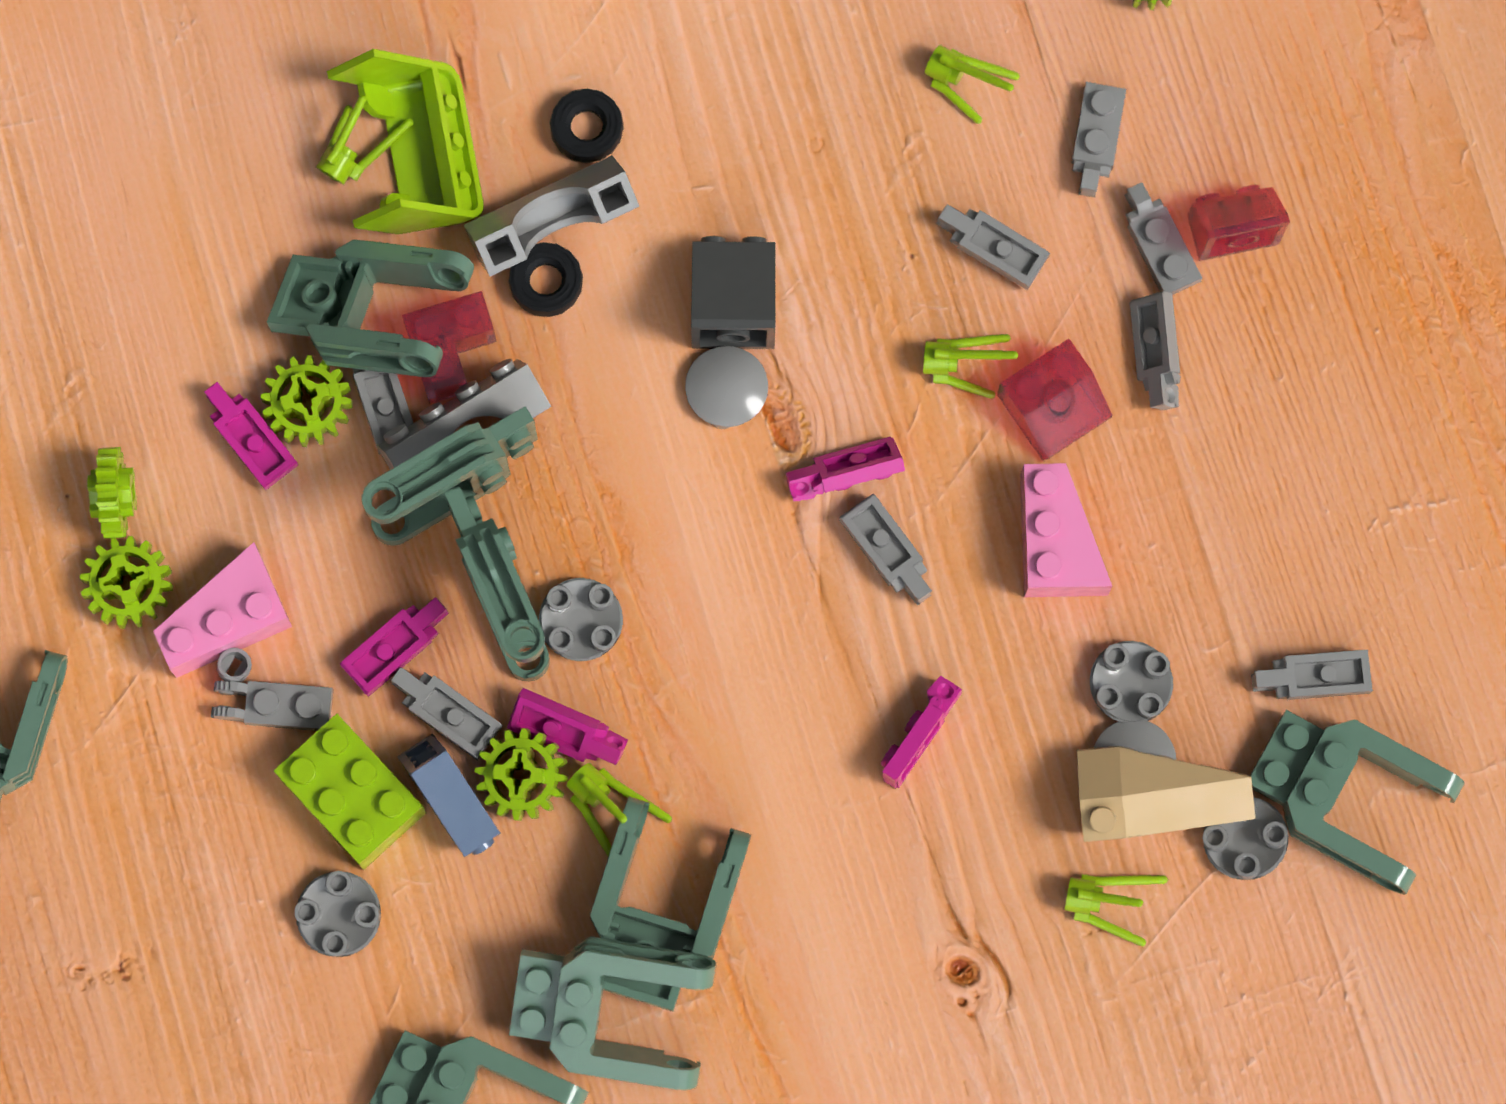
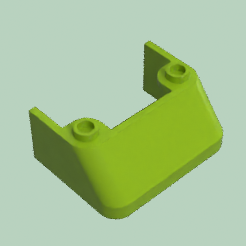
M371 49L327 71V76L330 80L357 84L359 97H366L363 109L375 118L386 120L388 135L405 120H413V125L390 146L398 193H391L383 197L379 209L354 219V228L391 234H405L466 223L482 214L484 203L462 82L458 73L451 65Z

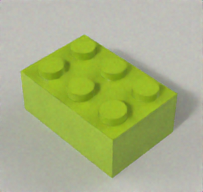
M335 714L273 770L285 786L363 870L426 814L422 804L338 714Z

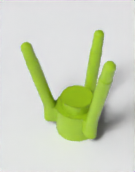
M942 45L935 49L925 69V74L934 78L930 87L942 92L976 124H980L982 118L948 84L957 85L965 73L1006 91H1012L1014 89L1013 84L989 73L1013 80L1020 78L1017 72L966 56L955 49L949 50Z
M360 96L354 108L350 105L345 107L329 145L316 168L342 185L345 184L348 177L358 181L363 171L413 125V120H405L357 164L354 161L358 154L346 147L345 143L366 103V97Z
M1008 334L960 339L937 338V342L926 341L923 374H933V383L948 384L993 399L996 395L994 391L948 375L949 372H957L958 359H1017L1018 353L1016 351L959 350V348L1009 342L1011 337Z
M587 763L567 782L566 786L574 793L570 801L581 811L608 858L612 848L611 843L587 805L589 803L592 807H596L601 803L619 822L625 823L627 817L608 797L611 789L607 785L627 798L633 797L649 802L648 812L666 823L672 821V817L616 780L605 768L598 771L591 763Z
M1082 874L1081 879L1070 877L1065 911L1075 912V921L1089 923L1139 946H1145L1146 940L1090 914V911L1099 913L1101 902L1141 907L1143 901L1137 898L1103 893V887L1098 886L1165 884L1168 878L1164 875L1096 877Z

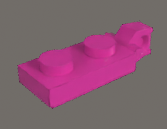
M218 382L204 391L207 395L206 397L217 410L210 415L215 428L265 491L299 466L247 398L244 399L238 394L231 399Z
M890 436L814 457V464L786 472V478L793 501L813 499L816 494H823L824 492L846 490L852 485L866 481L886 479L892 474L905 471V467L895 440Z
M436 597L420 611L414 605L406 611L403 608L341 661L340 665L369 697L394 676L400 667L403 668L432 643L431 640L439 634L434 627L449 612Z
M942 676L927 690L928 706L923 712L917 710L912 715L904 729L908 733L900 746L893 744L882 759L881 766L884 767L882 771L884 782L895 789L902 785L944 724L945 717L962 694L961 688Z
M525 688L518 695L507 726L508 730H512L519 735L522 728L530 729L531 740L539 732L546 735L544 746L556 743L559 746L558 752L581 762H584L585 759L596 761L597 758H601L617 765L628 741L626 738L608 730L609 727L604 723H600L599 720Z

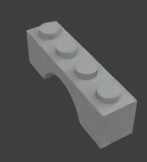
M610 156L464 224V227L479 261L488 275L493 276L527 260L535 244L561 228L583 222L603 224L640 206L625 170L613 156Z
M506 359L490 369L491 376L479 383L474 380L458 388L454 392L456 397L444 405L438 402L425 408L419 414L421 419L408 427L402 424L388 431L383 436L385 441L376 447L391 470L451 435L461 424L472 418L493 416L504 419L524 406L527 407L534 418L552 406L528 364L518 359L515 361Z

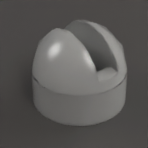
M239 648L225 650L217 662V672L224 681L242 682L248 677L252 667L250 656ZM235 658L242 661L234 676L227 674Z

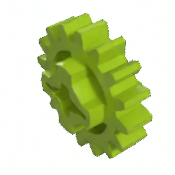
M307 355L305 364L299 365L295 357H291V368L285 370L282 366L277 365L275 367L279 375L277 380L273 378H266L265 380L267 387L272 391L271 393L261 394L262 402L271 405L262 411L266 420L275 419L270 426L275 434L283 429L285 430V442L290 443L295 436H298L302 447H307L309 438L315 437L318 444L322 445L324 444V433L329 432L332 436L337 437L339 434L335 424L337 422L347 424L349 421L347 415L342 412L343 409L353 408L352 400L343 397L351 391L349 383H338L343 377L342 371L337 368L329 372L330 366L326 365L324 360L316 366L312 355ZM307 376H315L321 378L328 384H326L325 382L317 384L307 379ZM292 381L293 384L287 395L281 396L284 388ZM302 387L305 388L307 394L312 398V415H309L307 408H304L302 404ZM333 405L330 414L322 421L321 417L326 408ZM286 418L289 420L293 418L300 419L306 422L307 426L295 425Z
M121 447L98 449V455H96L97 468L91 470V475H88L87 478L91 518H98L99 522H101V534H103L104 539L124 538L127 536L126 530H128L127 517L134 516V510H137L133 467L126 468Z
M128 536L124 546H121L116 538H111V549L107 551L100 545L95 547L100 557L97 560L86 558L84 562L91 569V572L80 574V580L89 585L88 588L81 591L82 597L85 600L94 599L88 606L89 610L93 614L103 610L101 620L107 625L115 617L120 629H125L128 619H132L138 628L142 627V616L145 614L153 620L158 618L153 608L156 605L167 607L169 603L162 596V593L173 591V585L163 579L172 574L169 565L159 566L165 558L161 551L150 555L152 550L150 542L145 540L138 548L133 536ZM128 556L140 558L150 566L141 565L137 567L130 563ZM112 563V566L109 569L107 575L105 577H101L107 565ZM130 575L133 579L130 581L131 588L128 590H123L120 586L123 584V576ZM153 587L148 598L142 602L141 599L146 590ZM116 598L123 602L125 609L113 607L103 599L111 600Z
M522 728L519 738H516L512 730H506L504 734L505 742L502 743L498 739L492 738L489 740L494 749L492 753L480 752L479 756L487 762L485 767L475 768V773L484 775L485 781L479 783L476 788L479 791H488L490 793L484 801L486 806L499 803L497 810L499 816L504 817L512 809L513 820L522 821L524 811H527L531 819L539 818L538 808L540 806L547 811L554 809L549 800L552 796L563 798L564 793L557 788L558 782H566L569 779L568 776L559 773V768L567 764V760L554 757V754L559 749L558 744L552 743L544 746L546 735L539 732L531 740L530 729ZM515 748L513 749L512 757L503 765H498L500 758L507 751ZM533 748L543 756L548 769L541 768L534 760L535 752H533ZM523 763V768L530 771V778L523 779L520 783V780L513 778L514 770H521ZM496 780L502 781L509 789L508 797H510V800L499 791ZM545 784L546 787L537 798L528 802V800H531V792L539 785Z

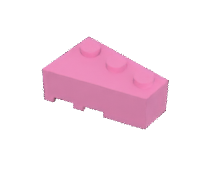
M1066 463L1024 464L1020 474L1024 597L1108 596L1112 584Z
M253 542L153 632L169 669L177 678L218 660L222 652L229 648H246L289 629L292 625L262 556Z

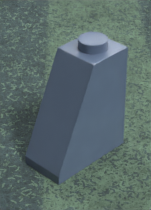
M433 734L397 756L464 857L470 853L473 855L482 853L494 843L493 838L500 834L499 830L447 750Z

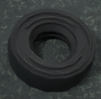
M589 88L574 90L562 97L553 109L550 120L552 140L559 151L571 160L583 163L600 161L612 154L621 142L624 129L622 114L615 101L602 91ZM581 112H593L602 120V131L594 139H579L571 130L572 120Z
M545 242L535 244L527 260L510 267L509 285L513 298L522 309L535 316L552 317L563 314L575 304L581 294L583 275L580 264L569 250L558 244ZM543 265L555 267L562 276V283L559 289L547 295L536 292L530 284L532 272Z

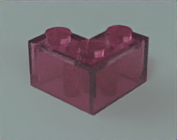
M482 291L402 315L409 339L424 341L434 347L437 345L443 350V356L437 373L432 377H421L429 404L455 397L454 392L467 383L458 356L459 353L497 342Z

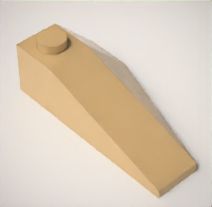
M1123 746L1077 750L1079 802L1084 842L1131 838L1256 819L1252 778L1250 775L1202 764L1196 765L1178 761L1163 755L1156 756L1134 751L1132 748Z

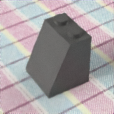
M707 236L701 238V242H692V349H713L721 346H733L741 349H774L775 242H767L766 238L756 236L745 237L742 239V242H726L725 238L719 236Z

